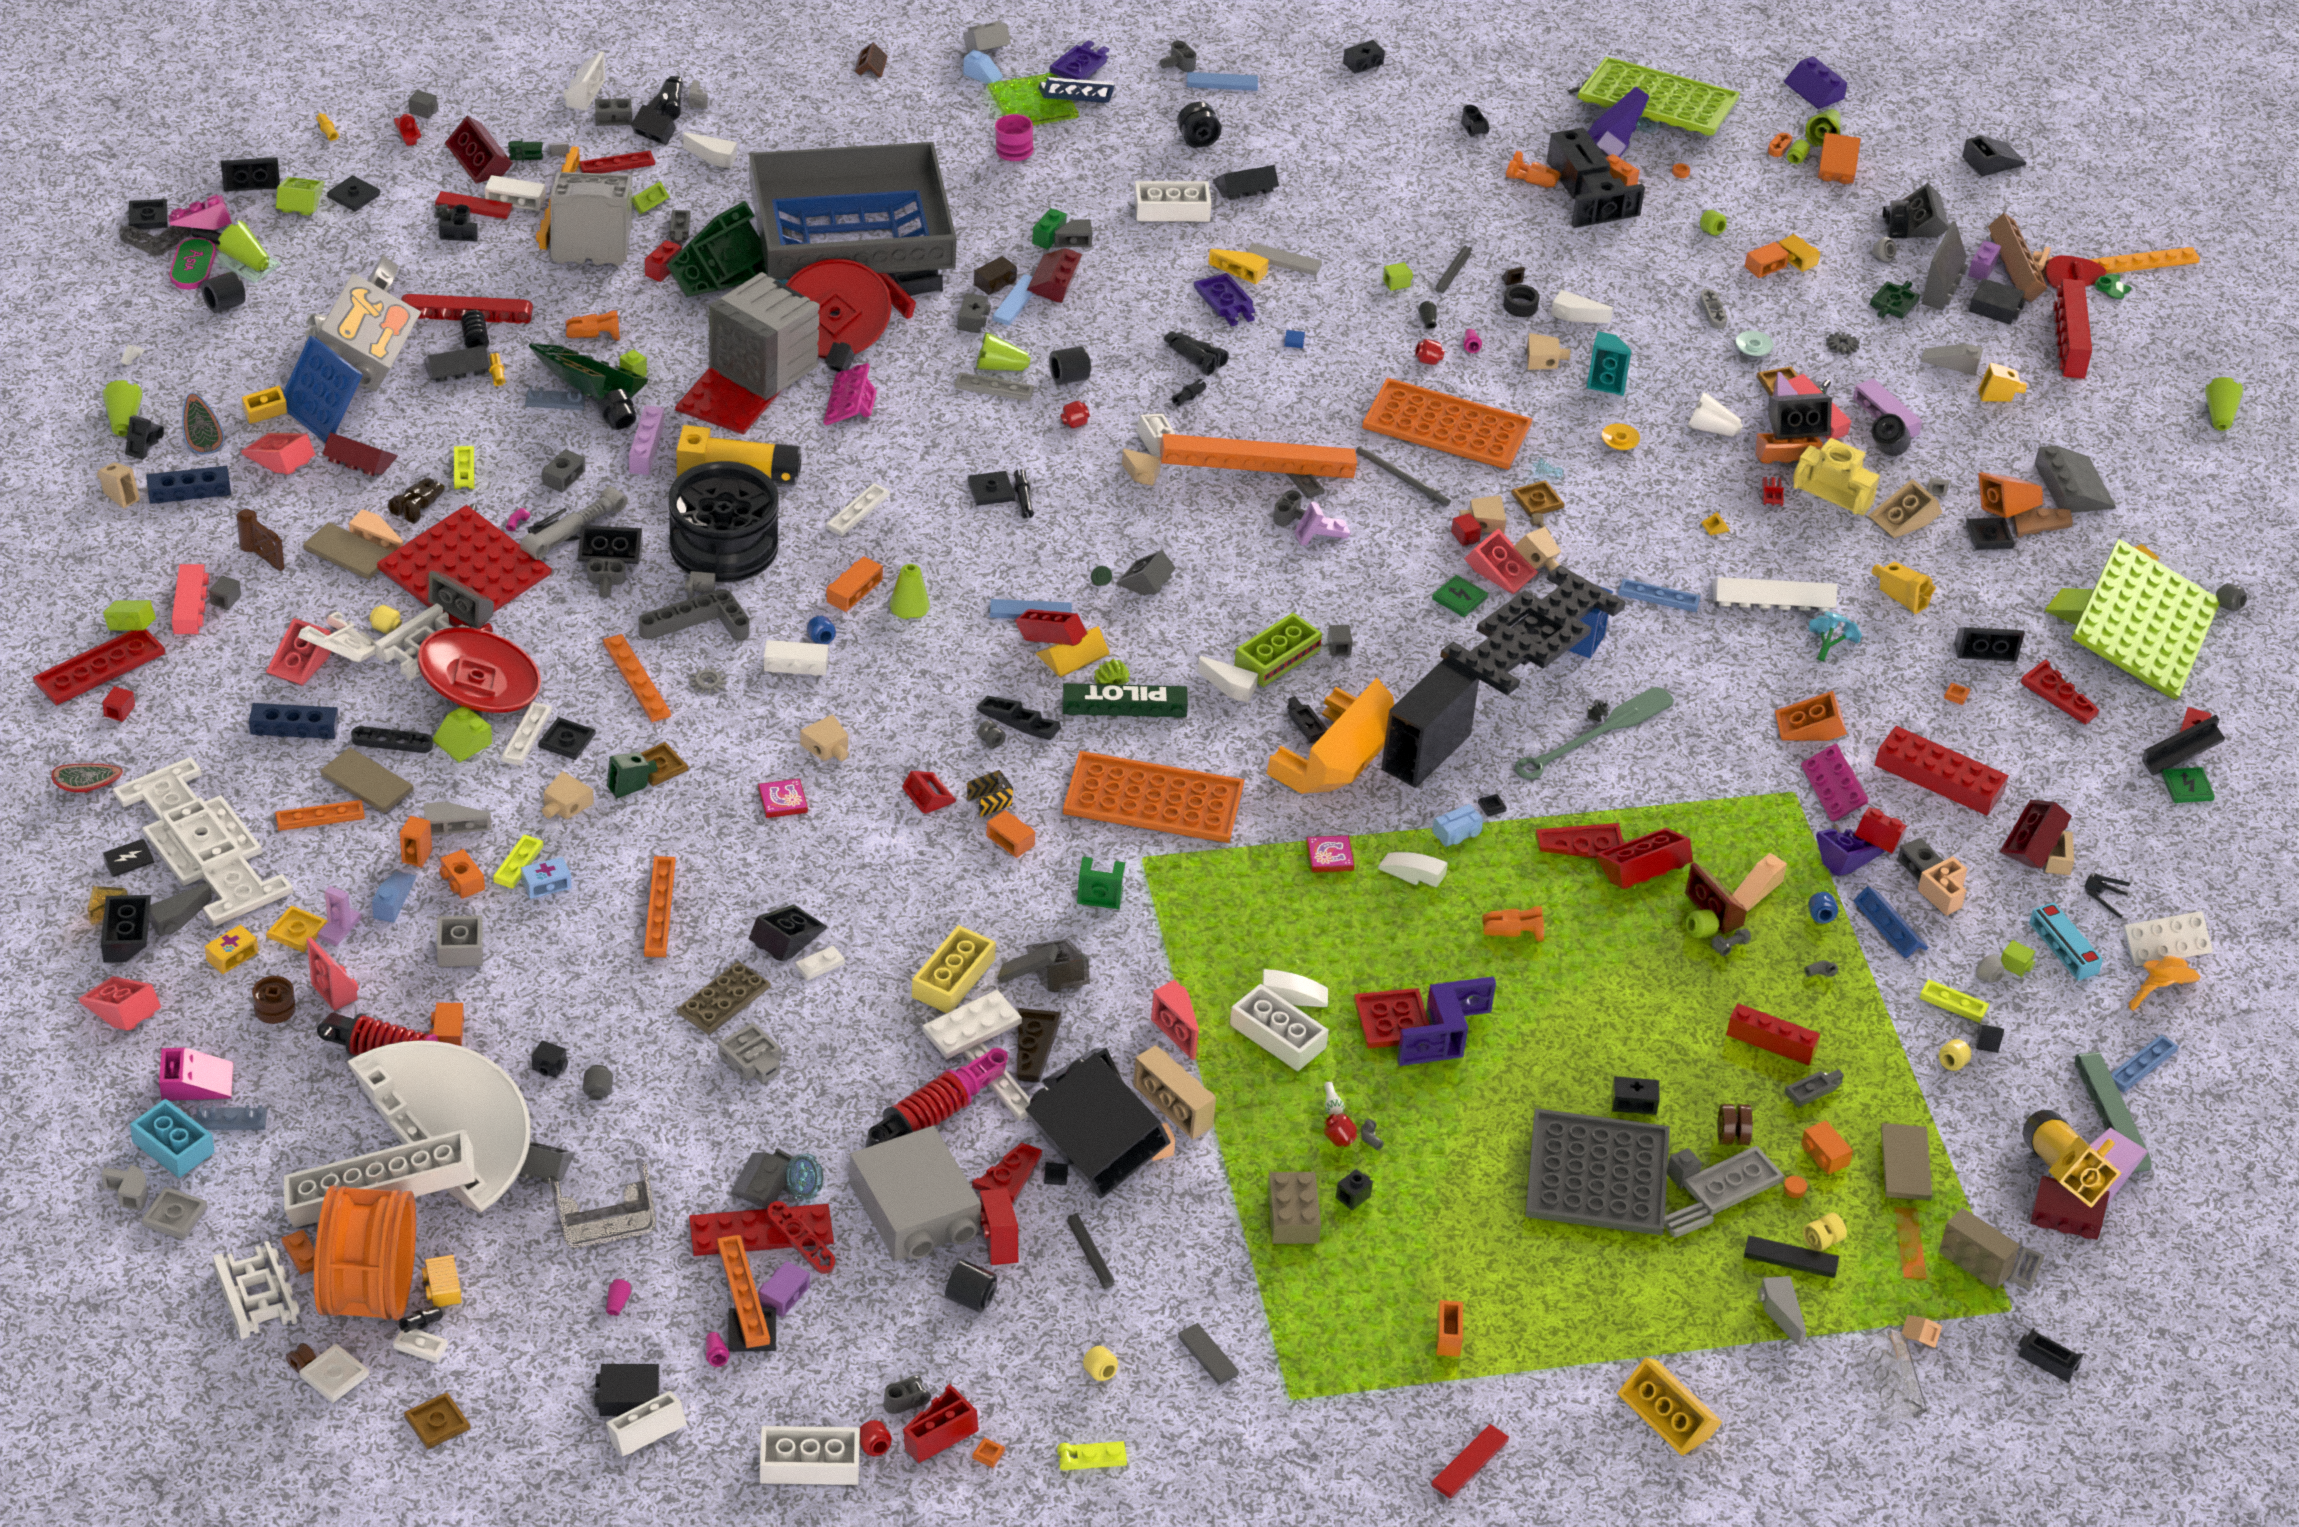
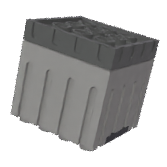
M763 272L759 273L709 305L708 368L715 369L720 375L727 379L729 378L753 394L761 396L764 400H768L818 367L817 342L819 341V330L817 327L819 326L818 311L820 304L810 301L806 296L772 277H767Z

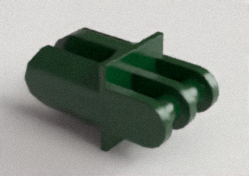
M521 138V141H510L508 143L510 160H522V163H524V160L543 159V143L540 141L523 142V138Z

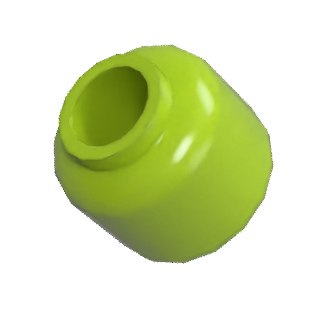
M1707 210L1700 218V228L1710 235H1720L1726 229V217L1715 210Z
M1708 909L1695 910L1690 913L1686 920L1687 931L1695 938L1712 937L1716 934L1719 927V920L1716 914Z

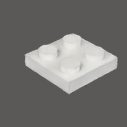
M334 1344L299 1371L300 1377L331 1403L337 1401L369 1376V1369L338 1344Z

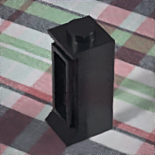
M927 269L894 274V281L909 296L936 290L943 292L942 274L938 275V270Z
M2035 1328L2028 1335L2024 1334L2018 1344V1347L2021 1348L2019 1357L2067 1383L2071 1381L2074 1370L2078 1371L2084 1353L2076 1354L2035 1332Z

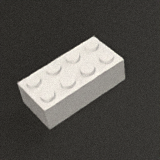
M1135 181L1134 204L1136 221L1210 222L1211 197L1209 182Z
M1259 984L1232 1006L1230 1025L1296 1071L1303 1068L1327 1047L1329 1031L1327 1028L1262 984Z
M762 1426L760 1484L858 1485L860 1428Z

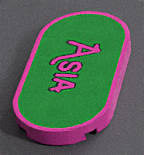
M190 238L181 242L177 247L170 270V281L172 284L174 283L180 289L191 290L198 288L203 281L208 280L216 256L214 243L205 238Z

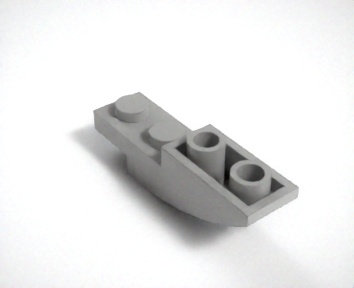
M382 255L367 281L387 292L399 266Z

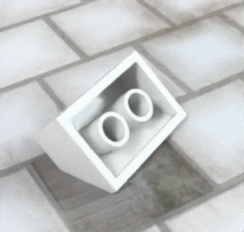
M600 51L584 62L582 67L577 70L575 78L571 80L570 86L564 91L563 98L566 100V107L585 111L588 109L605 81L604 52Z

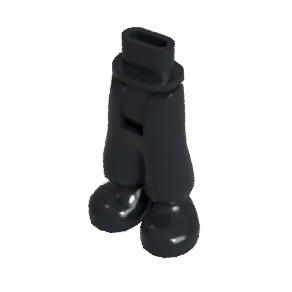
M670 76L666 79L656 96L664 104L661 109V115H664L665 111V115L670 116L673 121L681 114L680 105L683 79L679 76Z
M1171 331L1164 336V341L1169 343V347L1173 348L1177 353L1196 365L1202 364V373L1207 376L1215 371L1216 366L1221 368L1228 362L1229 353L1223 348L1214 347L1211 343L1198 341L1182 332L1176 333Z

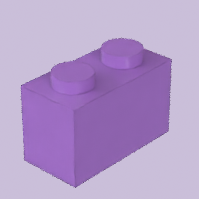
M1984 240L1972 259L1968 276L1978 280H1982V278L1988 279L1998 262L2001 246Z
M786 1261L780 1268L778 1267L774 1271L772 1278L767 1283L761 1285L758 1291L760 1305L764 1308H776V1315L783 1318L809 1289L810 1273Z

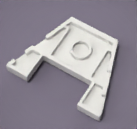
M338 611L329 615L326 623L335 627L338 631L327 636L315 628L307 626L301 629L298 635L303 640L347 657L354 662L360 663L375 655V641L364 632L358 633L353 629L355 625L351 621L346 623L342 620L343 615Z

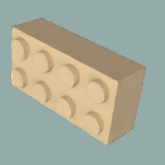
M1157 1045L1136 1057L1134 1088L1192 1140L1213 1128L1216 1098L1211 1091L1206 1090L1196 1078L1188 1074L1180 1064H1177L1166 1051L1161 1050Z

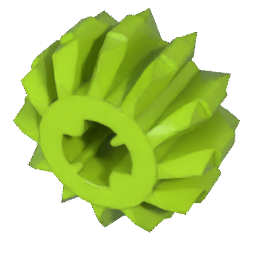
M1113 658L1110 662L1105 661L1103 665H1099V669L1094 671L1096 684L1124 685V683L1129 681V670L1121 660Z

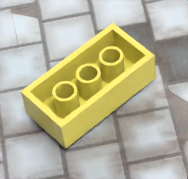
M958 925L912 979V998L944 1013L953 1011L995 961L996 942Z

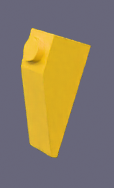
M1220 249L1209 250V265L1253 284H1257L1268 273L1269 260L1257 254Z

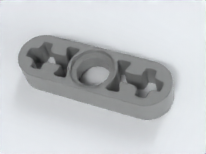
M1712 289L1702 290L1700 302L1709 324L1716 329L1725 328L1727 315L1718 294Z

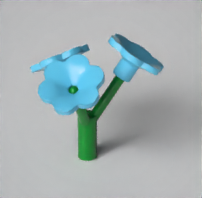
M1829 611L1824 612L1825 616H1819L1816 619L1810 620V626L1808 627L1810 632L1818 633L1821 636L1822 647L1817 660L1823 662L1830 647L1847 639L1858 644L1862 637V633L1855 622H1851L1848 618ZM1838 622H1844L1842 636L1830 642Z

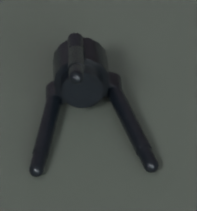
M563 508L542 521L534 523L533 526L527 528L528 534H537L559 521L555 520L547 523L565 513L567 509ZM571 536L565 541L579 540L580 537Z
M2097 873L2095 875L2090 874L2085 883V889L2089 890L2087 895L2094 897L2113 914L2122 918V914L2102 899L2098 893L2102 894L2105 889L2127 896L2128 892L2108 885L2107 882L2130 886V883L2101 876Z

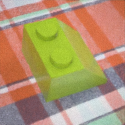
M461 706L447 714L434 735L433 742L460 763L492 744V729L487 722L471 709Z

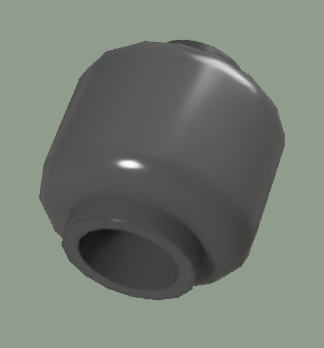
M2226 583L2216 591L2220 607L2237 611L2246 604L2247 594L2241 586Z
M592 1065L585 1071L582 1090L593 1100H602L603 1097L611 1094L613 1074L606 1066Z

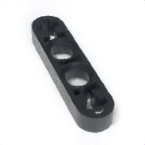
M358 726L351 731V741L358 746L416 753H427L433 749V738L426 733ZM379 737H386V738H387V739L384 740V741H378V740H376V739L379 738ZM401 739H405V740H407L408 742H406V743H398L397 741H399V740H401Z

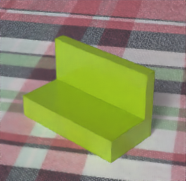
M661 181L633 196L631 202H633L638 213L642 214L670 196Z

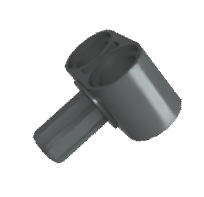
M1177 40L1171 43L1170 56L1161 59L1159 63L1163 69L1175 65L1184 72H1193L1196 69L1197 54L1184 41Z
M1289 490L1276 502L1273 522L1276 525L1287 526L1296 518L1302 519L1306 510L1301 509L1302 495L1300 492Z
M595 558L587 563L588 581L592 584H599V597L607 599L611 596L612 585H620L626 581V566L622 560Z

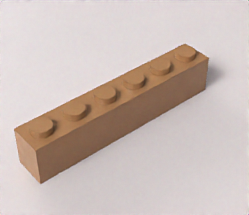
M2003 212L1988 226L1991 233L1990 237L1997 245L2001 246L2000 259L2006 265L2005 270L2012 277V284L2017 289L2025 291L2023 299L2033 302L2047 289V286L2016 221Z

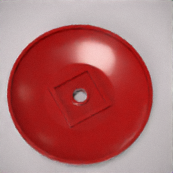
M846 259L819 261L798 271L785 284L809 298L810 301L820 304L818 311L819 326L817 327L819 330V341L817 342L818 357L827 358L833 342L849 344L854 354L862 352L881 337L890 321L892 306L889 290L885 282L875 271L861 263ZM833 311L840 312L838 316L830 315Z
M468 627L442 629L426 637L418 651V667L427 683L450 701L473 710L489 713H506L520 710L534 701L541 686L539 670L531 657L513 642L485 630Z

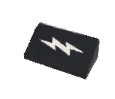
M144 839L103 853L104 863L112 877L154 863V859Z

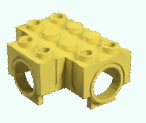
M1830 438L1821 450L1810 445L1800 456L1793 475V488H1800L1851 510L1855 515L1860 514L1863 516L1874 504L1880 475L1862 468L1865 452Z

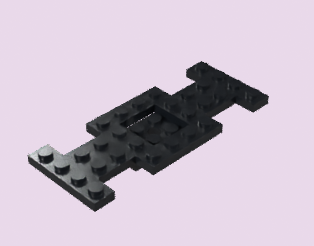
M1559 565L1550 571L1547 576V580L1559 586L1543 599L1524 590L1477 624L1476 631L1488 637L1485 641L1471 651L1453 641L1441 650L1440 657L1503 694L1509 695L1519 687L1520 680L1508 672L1520 663L1525 666L1529 662L1544 669L1590 634L1591 627L1584 624L1580 619L1595 608L1614 617L1625 609L1626 602L1602 589L1600 586L1591 583L1584 577L1568 570L1566 567Z

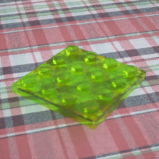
M1050 72L988 83L987 89L1003 116L1009 114L1024 115L1030 118L1033 126L1079 118V112L1072 100L1043 98L1038 88L1040 82H1046L1048 77L1058 78L1057 75Z

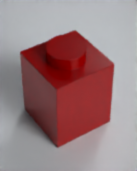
M1470 513L1453 518L1451 533L1462 546L1472 545L1480 541L1482 527Z
M114 686L102 702L104 717L123 722L135 707L134 692Z

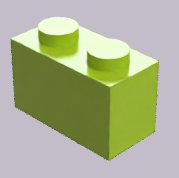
M115 600L103 611L109 631L145 630L156 619L151 600Z

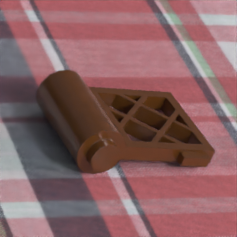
M243 509L238 512L236 517L240 549L245 552H255L278 571L284 570L282 539L274 531L267 529L257 521V513L255 511Z

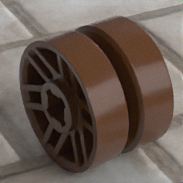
M268 976L260 979L252 989L254 1013L259 1020L268 1024H278L287 1021L293 1016L296 1009L294 987L288 979L281 976Z
M1720 1104L1717 1120L1719 1144L1732 1145L1735 1140L1736 1145L1749 1146L1753 1130L1751 1105L1738 1104L1735 1109L1733 1104Z

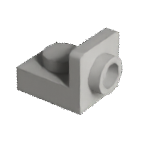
M693 80L689 92V107L707 109L708 94L703 93V89H700V81Z
M691 571L690 578L685 581V592H688V599L693 598L694 591L702 593L715 591V573Z

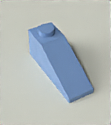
M395 871L379 886L372 900L373 918L395 923L417 876Z

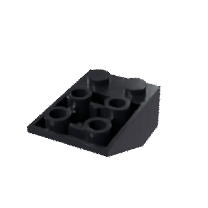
M1985 136L1966 139L1962 157L1982 177L2027 164L2006 142Z

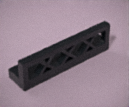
M2214 715L2145 749L2142 762L2151 775L2154 776L2161 773L2163 769H2169L2224 742L2225 737L2217 727L2220 719L2217 715Z

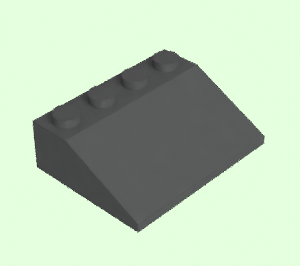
M1955 221L1951 222L1931 261L1922 300L1923 305L1942 311L1945 305L1949 306L1952 295H1955L1957 285H1960L1962 276L1965 275L1968 264H1965L1966 252Z
M2057 445L2038 448L2035 466L2058 509H2070L2071 513L2116 509V505L2089 456Z

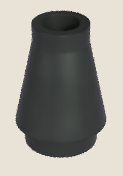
M1432 301L1422 302L1418 312L1426 328H1435L1437 326V307Z

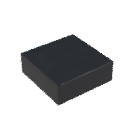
M1498 794L1478 799V804L1487 817L1506 812L1507 807Z
M1046 1162L1044 1184L1067 1186L1068 1164Z

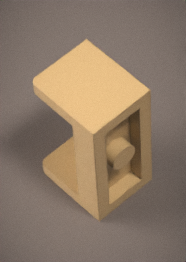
M2063 831L2057 845L2048 856L2045 864V873L2071 875L2074 865L2073 832Z

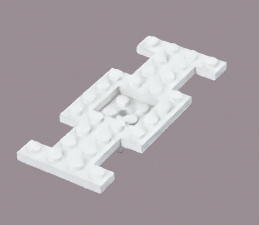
M192 757L113 788V794L123 808L144 800L159 821L142 827L143 834L182 886L202 878L206 883L210 884L219 901L203 907V912L214 927L293 893L292 885L283 874L262 882L248 864L247 859L262 854V847L224 798L220 795L204 802L201 797L197 798L185 783L202 776L200 767ZM203 833V834H205V835H203V836H198L197 834Z

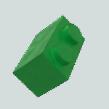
M1050 208L1034 225L1032 244L1049 250L1055 243V231L1066 224L1067 214Z

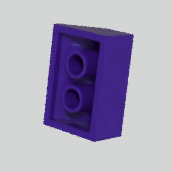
M1814 56L1801 60L1784 80L1787 86L1817 109L1845 99L1848 84Z

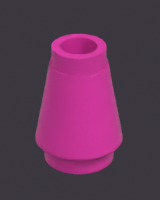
M1467 329L1465 331L1463 346L1470 353H1476L1482 347V341L1474 329Z
M615 1279L609 1284L606 1306L607 1314L619 1316L632 1293L629 1282Z
M711 1332L706 1336V1360L714 1367L725 1365L730 1355L729 1350L719 1333Z

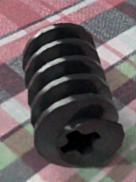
M478 310L466 312L461 318L465 346L473 348L486 345L487 348L489 346V339L484 314Z

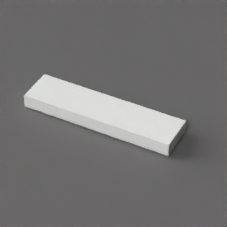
M873 483L826 524V529L843 536L890 495V491Z
M536 702L531 703L501 756L502 762L522 766L551 714L552 706Z

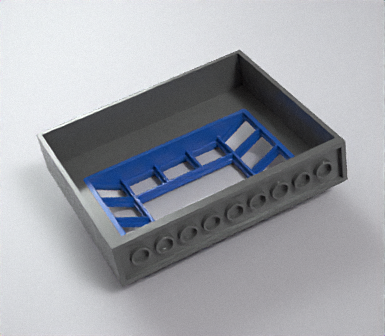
M934 142L749 153V185L767 277H772L775 280L790 279L804 267L828 259L852 260L871 268L877 274L956 268L957 238ZM916 201L917 210L895 220V211ZM779 211L799 218L800 224L780 218ZM888 212L889 221L866 222L864 215L866 213ZM858 214L860 223L837 224L835 215ZM829 216L830 224L807 226L805 217ZM919 217L921 227L899 237L897 228ZM782 227L802 234L804 242L784 236ZM879 229H891L893 238L824 243H810L809 234Z

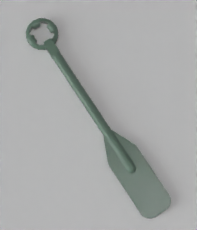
M1653 687L1614 708L1604 724L1546 755L1542 754L1537 758L1524 757L1519 759L1515 764V771L1522 778L1536 779L1542 775L1544 771L1543 766L1549 764L1550 761L1608 730L1636 726L1671 707L1674 699L1664 689ZM1527 763H1533L1537 770L1527 773L1521 767Z

